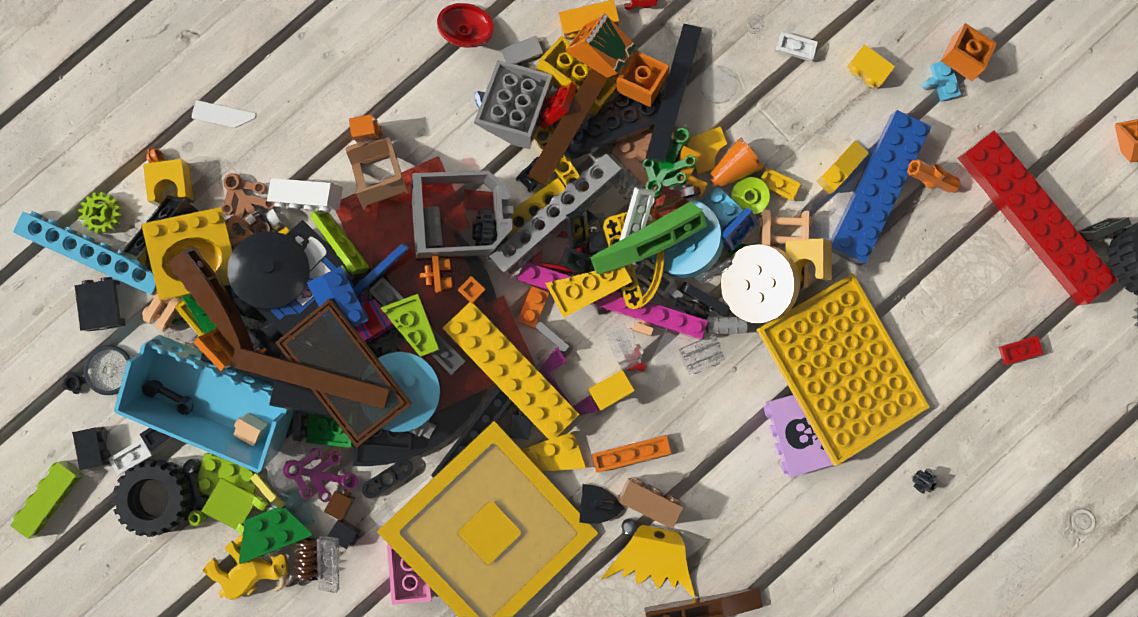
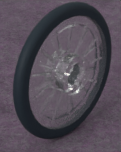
M113 345L101 346L92 351L87 357L83 368L87 385L93 391L102 395L119 393L127 361L131 359L129 354L122 348ZM107 367H111L110 374L106 373Z

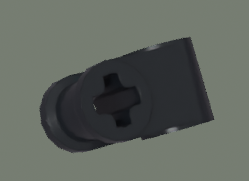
M536 157L515 179L517 182L520 181L529 193L540 183L528 176L539 157Z

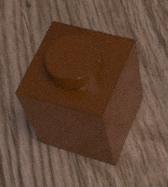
M344 488L335 490L324 512L342 521L350 510L355 497L351 496L352 493Z

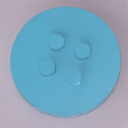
M695 200L674 201L658 211L659 217L662 218L685 204L692 202L703 210L707 227L664 250L663 271L678 278L695 277L709 270L719 259L724 246L721 236L724 230L720 220L708 206ZM654 254L650 258L656 263V254Z
M394 352L379 357L380 362L413 403L410 408L405 409L382 427V429L392 432H405L418 428L432 416L438 405L440 387L434 370L425 360L411 353ZM371 364L364 372L362 381L376 372ZM382 378L373 383L389 388ZM390 389L385 409L361 403V406L366 416L375 423L401 402Z

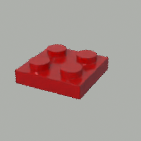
M572 81L566 86H561L555 95H550L546 99V107L540 114L541 120L539 126L544 130L569 111L577 89V85Z

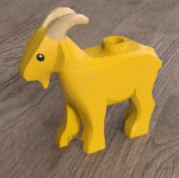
M241 534L224 548L237 562V565L229 573L219 569L218 561L215 557L203 569L205 574L221 585L220 598L225 597L229 600L238 599L245 593L250 595L257 588L255 584L260 579L280 580L279 586L274 591H280L289 582V565L287 557L283 553L278 556L270 555L273 564H270L261 557L244 564H239L243 536Z

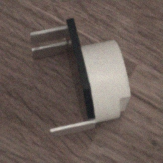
M259 208L258 211L251 214L254 218L263 215L274 232L283 225L274 209L265 213Z

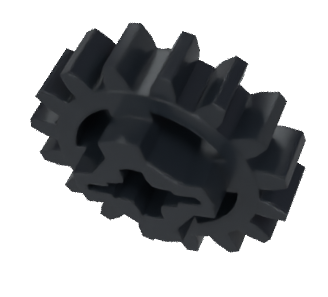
M479 209L476 220L472 222V239L476 240L475 246H487L492 244V240L495 239L496 222L492 219L493 214L491 210Z

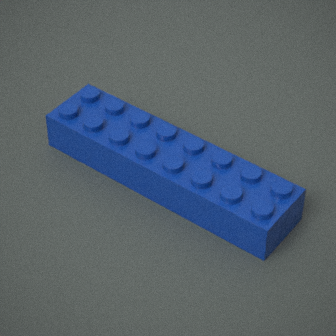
M899 110L890 115L830 239L832 241L833 253L859 266L866 264L909 175L907 172L909 163L912 160H916L932 126Z

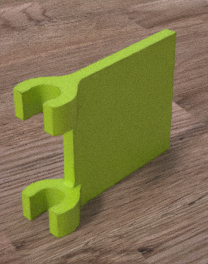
M221 477L201 512L237 530L243 535V522L252 507L255 506L264 511L269 501Z

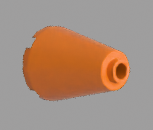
M740 137L712 170L710 180L716 187L720 185L723 188L763 169L764 165L762 163L758 165L760 163L758 157L748 144L744 142L743 138Z

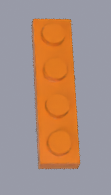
M667 435L592 453L596 473L669 455L671 450Z

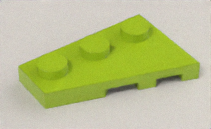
M419 294L381 307L382 311L420 357L439 350Z

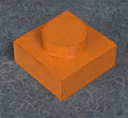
M471 276L458 291L469 302L474 303L485 291V288Z

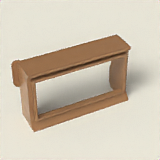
M389 136L367 144L362 141L345 148L352 165L358 189L356 194L363 210H365L368 204L382 201L403 192L408 193L397 155ZM390 156L395 176L382 180L376 185L366 187L361 165Z

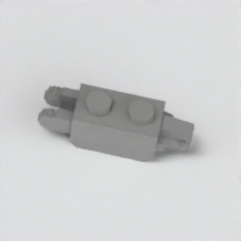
M643 259L635 262L639 265L635 273L638 282L649 289L653 280L655 266ZM662 272L661 281L655 293L667 300L669 297L675 299L677 297L682 298L683 296L676 289L678 285L674 283L675 280Z

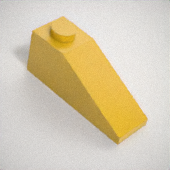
M855 140L816 182L831 194L854 171L869 152Z

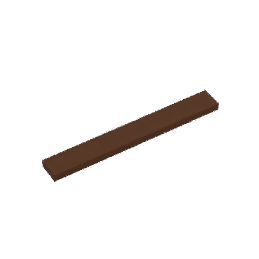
M594 69L590 70L574 97L569 111L562 117L531 169L529 177L546 186L609 77L603 76Z
M241 347L235 348L231 367L382 409H385L391 389Z

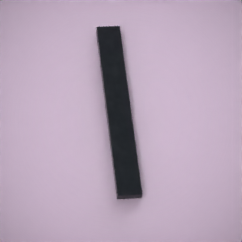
M683 24L647 150L646 159L665 163L702 27Z

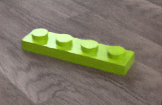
M313 211L310 216L351 274L366 273L370 267L332 215L328 212Z

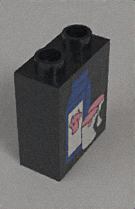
M304 220L286 234L302 246L308 257L310 265L309 281L344 265L354 287L359 283L358 274L352 275L336 252ZM308 285L295 302L276 310H261L251 307L237 295L232 299L235 305L247 317L256 311L265 320L259 329L274 344L319 307ZM306 330L293 339L289 345L296 341Z

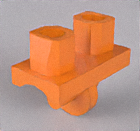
M432 256L433 272H431V265H426L425 273H421L420 278H426V285H432V278H434L435 292L442 293V290L452 288V278H441L440 272L451 270L450 259Z

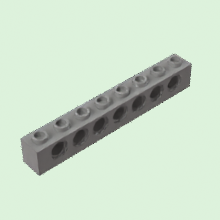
M607 154L597 158L589 169L584 170L578 179L569 183L561 194L554 196L545 208L538 210L535 217L530 221H526L518 232L510 235L507 241L502 246L495 248L489 257L510 278L567 227L566 214L580 208L587 210L624 177L622 169ZM604 174L601 178L596 179L597 175ZM584 187H589L587 191H581ZM574 199L572 204L567 205L569 200ZM560 212L557 217H552L554 213ZM541 225H545L543 230H538ZM526 238H531L528 243H523ZM516 250L513 256H509L511 251Z

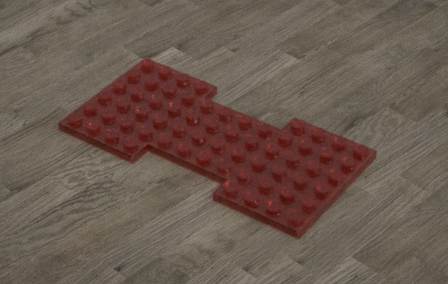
M439 156L402 172L408 191L407 194L403 192L382 201L368 204L365 210H363L357 194L354 193L341 199L339 210H335L348 239L370 267L364 274L370 273L402 243L407 242L411 246V249L385 272L390 284L404 299L419 294L430 325L466 361L451 375L431 354L420 357L407 340L397 344L400 352L411 353L422 358L434 370L440 387L439 401L434 413L495 385L488 375L443 329L469 303L458 291L471 276L473 277L464 256L439 257L450 259L451 270L440 272L441 278H452V288L442 290V293H436L434 278H432V285H426V278H420V274L425 273L426 265H431V272H433L432 258L416 259L411 178L413 173L446 172ZM452 184L422 185L423 208L437 206L440 210L443 246L436 248L459 247L454 234L471 227ZM480 295L473 304L533 366H536L504 296L485 303L482 295Z

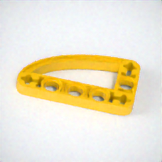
M652 206L650 213H654L652 220L647 219L646 226L660 219L657 209ZM628 212L611 216L604 221L603 229L609 247L614 240H620L621 235H616L609 238V235H613L611 228L607 229L609 222L617 223L615 232L616 234L619 232L622 234ZM664 250L656 253L653 280L643 297L633 263L628 265L627 270L634 280V285L632 287L623 286L621 291L625 304L629 309L641 308L651 300L657 291L663 272ZM637 289V292H633L634 297L639 298L636 306L633 303L629 304L628 300L631 299V294L628 293L626 295L625 291Z

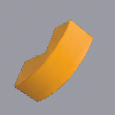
M683 146L675 162L681 161L689 155L694 156L698 161L700 153ZM689 160L688 164H692L694 160ZM685 167L676 171L677 173H685L688 177V182L685 185L692 184V186L699 187L701 195L696 197H702L708 183L691 175L694 168ZM684 176L680 177L679 180L683 181Z

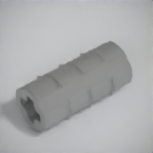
M424 207L426 248L442 247L443 236L439 207Z
M737 316L707 317V334L747 333V321Z

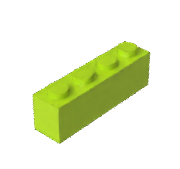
M66 460L55 462L48 470L49 474L46 478L39 481L36 486L37 490L25 500L26 504L23 509L13 516L14 521L10 526L27 539L38 537L84 475Z

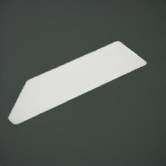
M196 100L192 118L235 128L254 119L256 114Z

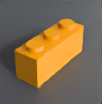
M614 0L559 12V22L563 37L573 40L585 23L603 13L619 27V18Z

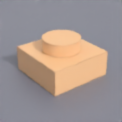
M639 320V323H634L632 331L651 336L653 328L649 327L650 323Z

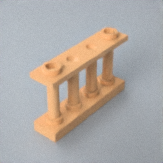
M762 210L760 212L759 245L772 246L773 244H786V241L809 239V228L812 226V217L809 216V211H804L801 214V218L773 217L771 210ZM773 225H801V237L773 236V234H770V227H773ZM808 263L802 268L800 289H806L811 284V273H808Z

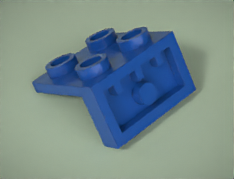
M746 208L721 234L724 246L731 251L758 225L752 210Z

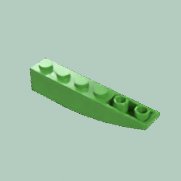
M689 202L593 255L590 258L595 272L601 274L640 261L707 227L703 210Z

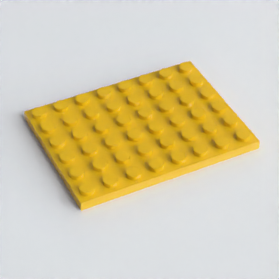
M853 273L793 307L785 315L769 321L756 329L834 466L841 464L929 408L927 401Z

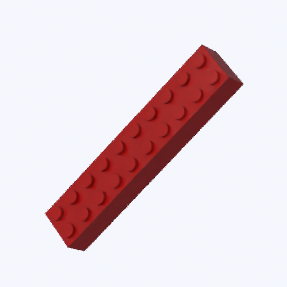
M995 130L985 135L957 158L1078 306L1089 304L1118 280Z

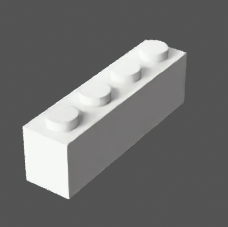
M271 178L267 201L275 203L274 206L286 209V206H289L291 209L300 210L301 207H304L305 210L315 211L316 208H319V211L330 213L331 210H339L343 187L325 182Z

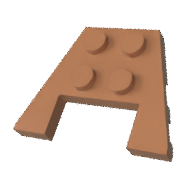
M675 126V127H674V131H673V134H672V138H673V142H674V143H676V140H675V138H674V133H675V131H676L677 129H679V128H684V127H678V126ZM654 128L617 142L612 150V154L645 187L649 178L647 171L643 167V161L646 159Z

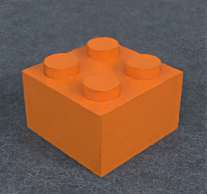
M965 23L952 36L941 62L973 81L986 69L997 43Z
M635 50L633 56L617 78V92L651 107L668 79L669 65Z

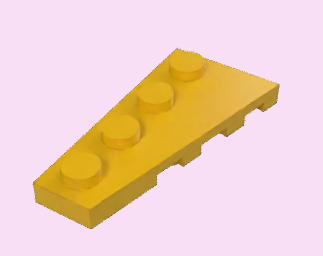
M574 431L558 436L552 442L546 440L521 449L541 472L586 468Z

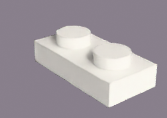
M781 32L775 52L812 62L818 42Z
M141 439L108 459L117 475H121L127 469L142 463L154 454Z

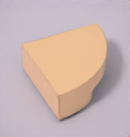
M335 446L327 450L322 456L320 463L327 459L331 452H337L342 456L343 447ZM336 454L332 456V461L337 460Z

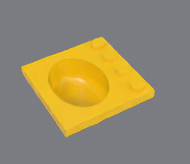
M222 207L141 224L160 301L191 294L172 272L168 263L182 250L193 246L219 277L224 287L230 286L228 263L233 251Z

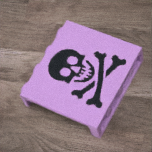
M794 395L765 402L764 412L767 418L770 417L772 425H769L771 435L776 437L777 444H775L777 454L782 457L783 462L780 465L784 474L794 477L833 465ZM857 453L845 461L858 458Z

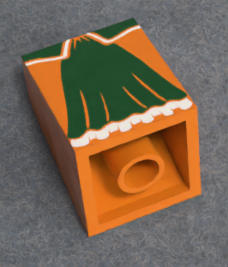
M603 13L585 23L565 51L608 78L613 75L617 76L623 71V65L633 56L632 52L636 44Z

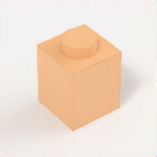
M247 413L244 417H239L235 422L234 427L236 429L233 436L254 446L262 439L268 423Z

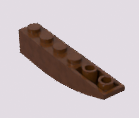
M194 246L182 250L168 263L172 272L180 279L185 289L191 293L197 304L205 311L210 321L215 324L234 351L236 347L255 351L242 317L219 277Z
M757 587L645 607L644 610L646 617H728L759 609L763 606L760 590Z

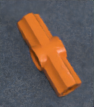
M919 159L912 160L909 163L908 174L921 180L928 188L934 189L937 187L948 193H955L959 189V178L947 173L940 165L934 164L932 166Z

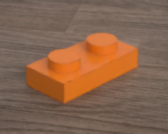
M531 286L517 322L535 329L549 293Z

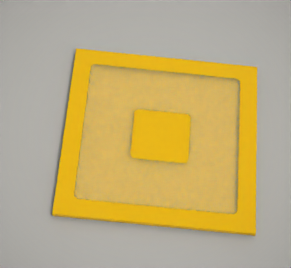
M495 421L377 530V533L458 617H513L598 534L590 524L579 523L580 513Z

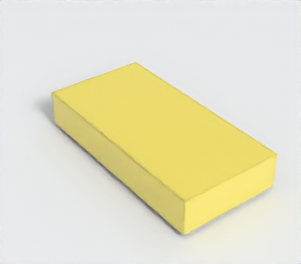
M255 473L250 478L273 505L279 509L285 505V502L260 475Z

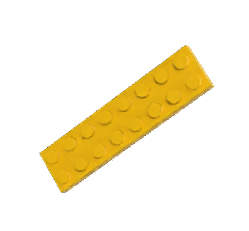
M469 302L443 327L445 332L551 442L579 415L473 303Z

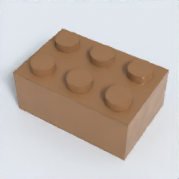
M635 477L632 480L627 478L618 497L619 503L673 529L683 509L679 499L669 494L665 497L662 495L663 492L653 486L647 488L644 486L645 483Z

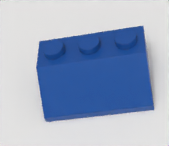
M344 265L307 282L319 307L327 299L332 298L353 327L370 319ZM330 311L323 315L333 336L345 331Z

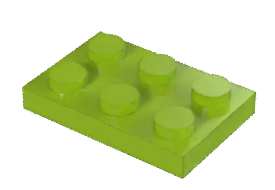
M204 453L197 477L200 493L211 495L222 477L242 489L255 494L257 486L250 478L255 473L260 475L261 471L257 473L226 459L217 458L216 455L209 456V453Z

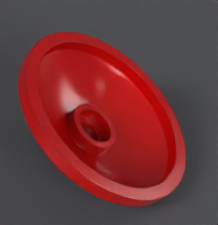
M451 4L443 8L437 17V29L441 36L451 44L459 47H479L487 43L493 35L494 24L489 14L472 4Z

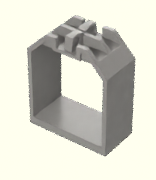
M489 170L412 174L411 194L416 259L432 258V256L490 255L513 229L510 217L514 214L513 206H508L510 189ZM484 183L493 191L496 222V241L493 245L426 248L422 185Z

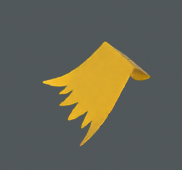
M641 525L621 554L601 578V580L622 569H624L622 577H625L635 570L636 584L642 583L651 575L655 586L660 588L666 577H668L673 587H676L678 580L695 599L687 566L685 544L680 534L675 531ZM654 534L659 536H665V538L659 539L655 537Z

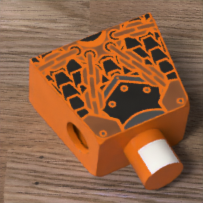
M250 213L242 220L236 215L225 220L232 251L242 240L253 235L250 228L258 221Z

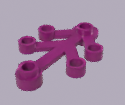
M312 448L309 454L299 461L289 460L284 464V476L291 480L294 479L300 489V496L305 499L312 497L313 490L306 485L302 476L310 478L319 493L318 498L322 502L330 501L332 495L326 490L320 479L341 483L347 489H353L358 484L357 476L352 473L338 475L323 472L331 465L341 461V455L337 452H331L327 459L312 469L304 467L313 460L322 458L323 452L319 448ZM318 450L319 455L314 457V451ZM334 454L337 455L336 461H332V456ZM291 466H295V471L293 473H290L289 471ZM347 477L351 479L349 484L345 483ZM305 489L309 490V494L307 496H304L303 494ZM324 493L328 494L326 499H322Z

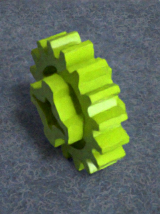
M94 192L92 194L93 198L86 196L87 202H81V205L84 206L83 209H78L79 212L83 213L79 219L85 220L82 225L88 227L89 231H95L98 234H101L102 231L109 233L108 228L115 230L114 224L121 223L117 220L118 217H123L119 213L122 207L117 206L119 201L113 199L114 196L106 195L104 192H100V194ZM106 201V203L103 202L102 204H99L98 202ZM102 222L103 225H95V223Z

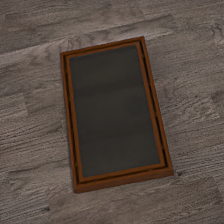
M332 298L327 299L320 307L275 342L289 361L391 388L385 409L311 389L356 448L413 404Z

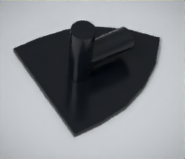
M582 484L579 523H603L616 517L625 509L611 492L595 485Z

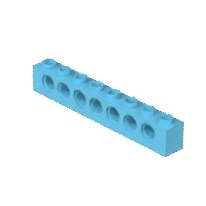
M31 211L30 214L22 212L13 230V233L150 295H153L157 290L153 273L145 271L146 278L141 280L140 275L144 270L120 255L121 250L114 252L110 250L112 247L103 242L96 244L93 242L94 238L85 234L82 237L76 235V230L67 226L63 229L59 227L60 223L51 219L45 221L42 219L43 215ZM42 225V231L38 233V228ZM59 233V239L55 241V236ZM76 240L77 246L73 249L72 243ZM93 248L94 254L90 257L89 251ZM108 256H111V262L107 265L106 259ZM128 263L129 269L127 272H124L123 267Z

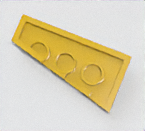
M623 266L601 274L593 271L548 282L546 285L564 318L633 282L627 268Z

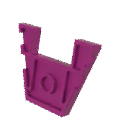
M557 347L538 372L570 404L551 375L552 371L567 362ZM590 396L572 406L579 413L578 416L599 410Z

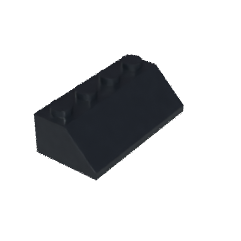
M167 195L146 223L199 211L186 199ZM141 227L120 255L144 271L153 273Z

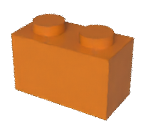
M372 114L349 118L351 136L356 143L363 141L367 144L381 139L380 136L383 135L382 126L379 124L378 119L375 120Z

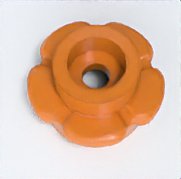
M150 148L148 149L146 159L149 163L164 161V155L160 149Z

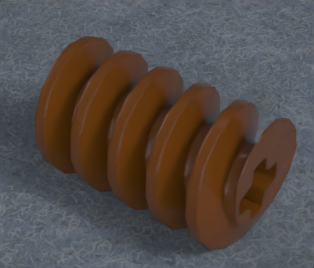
M307 538L302 540V542L296 543V546L302 548L295 551L296 554L301 555L300 558L295 559L296 562L300 563L299 566L294 567L295 570L300 571V573L294 575L295 578L307 581L319 580L314 576L319 574V571L315 568L320 566V563L316 561L320 559V555L316 552L321 551V547L317 546V544H320L322 540Z

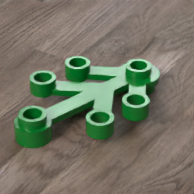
M679 128L675 131L674 138L676 143L667 159H665V163L658 162L660 172L657 177L654 171L656 167L655 162L648 159L643 161V167L646 169L649 178L646 189L653 190L655 186H659L654 191V197L661 196L665 188L676 184L682 186L688 182V177L683 172H679L675 177L665 180L667 174L685 167L692 169L697 165V160L692 155L675 162L683 145L688 144L691 140V135L685 128ZM689 160H694L692 164H688ZM649 162H652V165L650 167H647V164ZM684 176L683 181H679V178Z

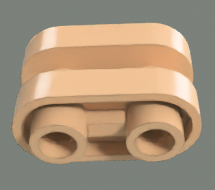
M156 290L151 304L142 312L143 320L149 324L157 321L156 328L166 332L171 327L172 321L179 314L175 306L181 303L183 299L177 297L160 301Z

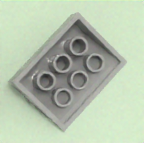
M497 60L474 124L512 145L530 149L541 120L540 114L545 108L546 99L549 97L552 88V74Z

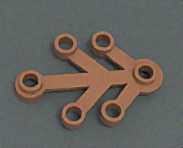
M235 173L228 174L224 178L223 185L227 190L225 202L222 205L224 214L232 215L235 209L232 203L235 194L239 199L235 215L240 220L244 217L245 209L248 214L256 212L252 204L264 206L268 210L276 208L274 206L275 203L268 207L267 203L269 201L267 199L245 195L242 190H254V192L261 195L266 192V186L263 183L242 181V178ZM233 180H236L235 186H231ZM259 185L263 187L261 191H257ZM227 206H230L231 208L229 212L225 211V208ZM260 216L255 217L258 221L255 223V233L262 232L263 227H267V231H272L268 223L263 222Z

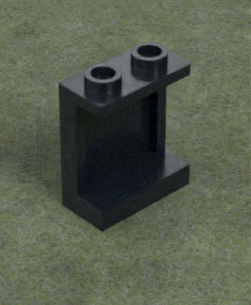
M103 277L98 282L84 280L81 281L82 284L74 285L80 331L90 332L126 326L125 318H120L116 285H120V281L113 280V277Z

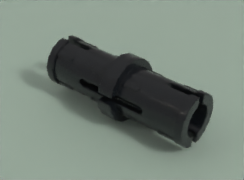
M677 297L674 300L679 305L673 304V307L684 311L688 315H695L702 319H707L709 314L704 313V311L710 313L709 308L698 305L696 301H688L681 297Z

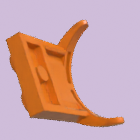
M218 328L196 338L194 343L220 371L231 367L235 351L222 336ZM264 348V349H262V350H255V351H256V352H260V353H264L265 351H267V349Z

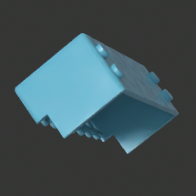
M157 335L142 344L139 354L127 361L114 408L116 414L257 473L282 450L294 410L269 406L274 383L230 369L220 371L214 364L200 360L203 352L162 335ZM149 380L160 381L164 387L183 397L188 396L193 402V410L188 415H182L176 409V401L160 393H157L154 397H148L142 392V386ZM247 413L268 423L262 439L254 446L233 436L236 429L234 427L235 422L239 417L242 418Z

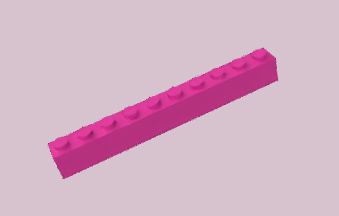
M527 262L521 267L517 280L518 282L549 291L546 283L571 276ZM617 291L589 304L629 318L645 321L651 325L697 340L703 338L708 322L707 320L651 302L638 309H629L625 304L623 294ZM631 296V299L628 300L629 304L633 303L636 306L639 298Z

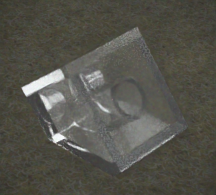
M300 441L280 451L266 465L268 478L277 495L283 494L297 486L294 479L291 480L284 476L283 466L289 460L299 461L307 456ZM309 463L304 468L312 469L313 465ZM295 466L290 467V473L295 471ZM302 476V478H303L304 481H307V480L310 479V478L307 477V476Z

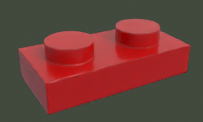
M1032 336L998 347L1004 365L1044 354L1038 336Z

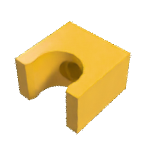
M183 159L143 164L147 201L156 206L160 205L163 202V191L170 184H176L179 198L186 199L187 201L194 200L188 162Z
M826 239L786 241V254L796 265L800 281L802 280V268L810 261H813L815 264V276L817 279L832 280V241Z
M620 370L590 387L588 391L601 411L634 392V389L623 370Z

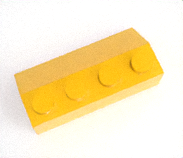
M561 35L540 58L536 70L552 74V85L557 89L563 85L566 86L572 81L577 85L575 97L592 68L565 51L571 42ZM616 76L609 77L589 111L593 116L600 112L599 110L607 104L616 91Z

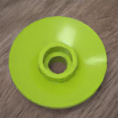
M746 177L735 184L731 199L743 211L749 208L756 215L767 207L770 200V192L762 180L755 177ZM749 193H754L755 198L753 200L748 199Z

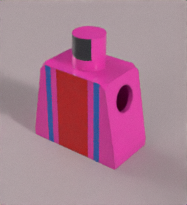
M361 294L359 297L370 319L356 326L363 340L369 343L394 328L395 325L382 311L381 307L384 306L377 299L369 301L365 294Z

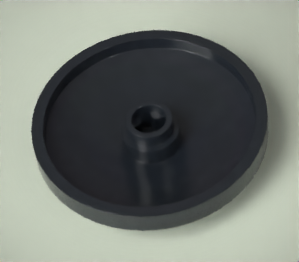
M264 231L250 235L235 247L229 259L228 278L232 289L243 302L257 309L276 310L292 304L303 294L308 285L307 282H309L310 265L304 249L292 237L280 232Z

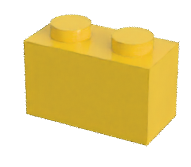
M865 44L847 65L852 75L859 76L865 80L864 82L867 86L875 89L882 85L895 67Z

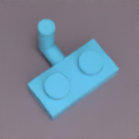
M943 62L932 64L930 68L933 77L928 78L922 84V88L927 90L936 87L941 102L961 96L954 69Z

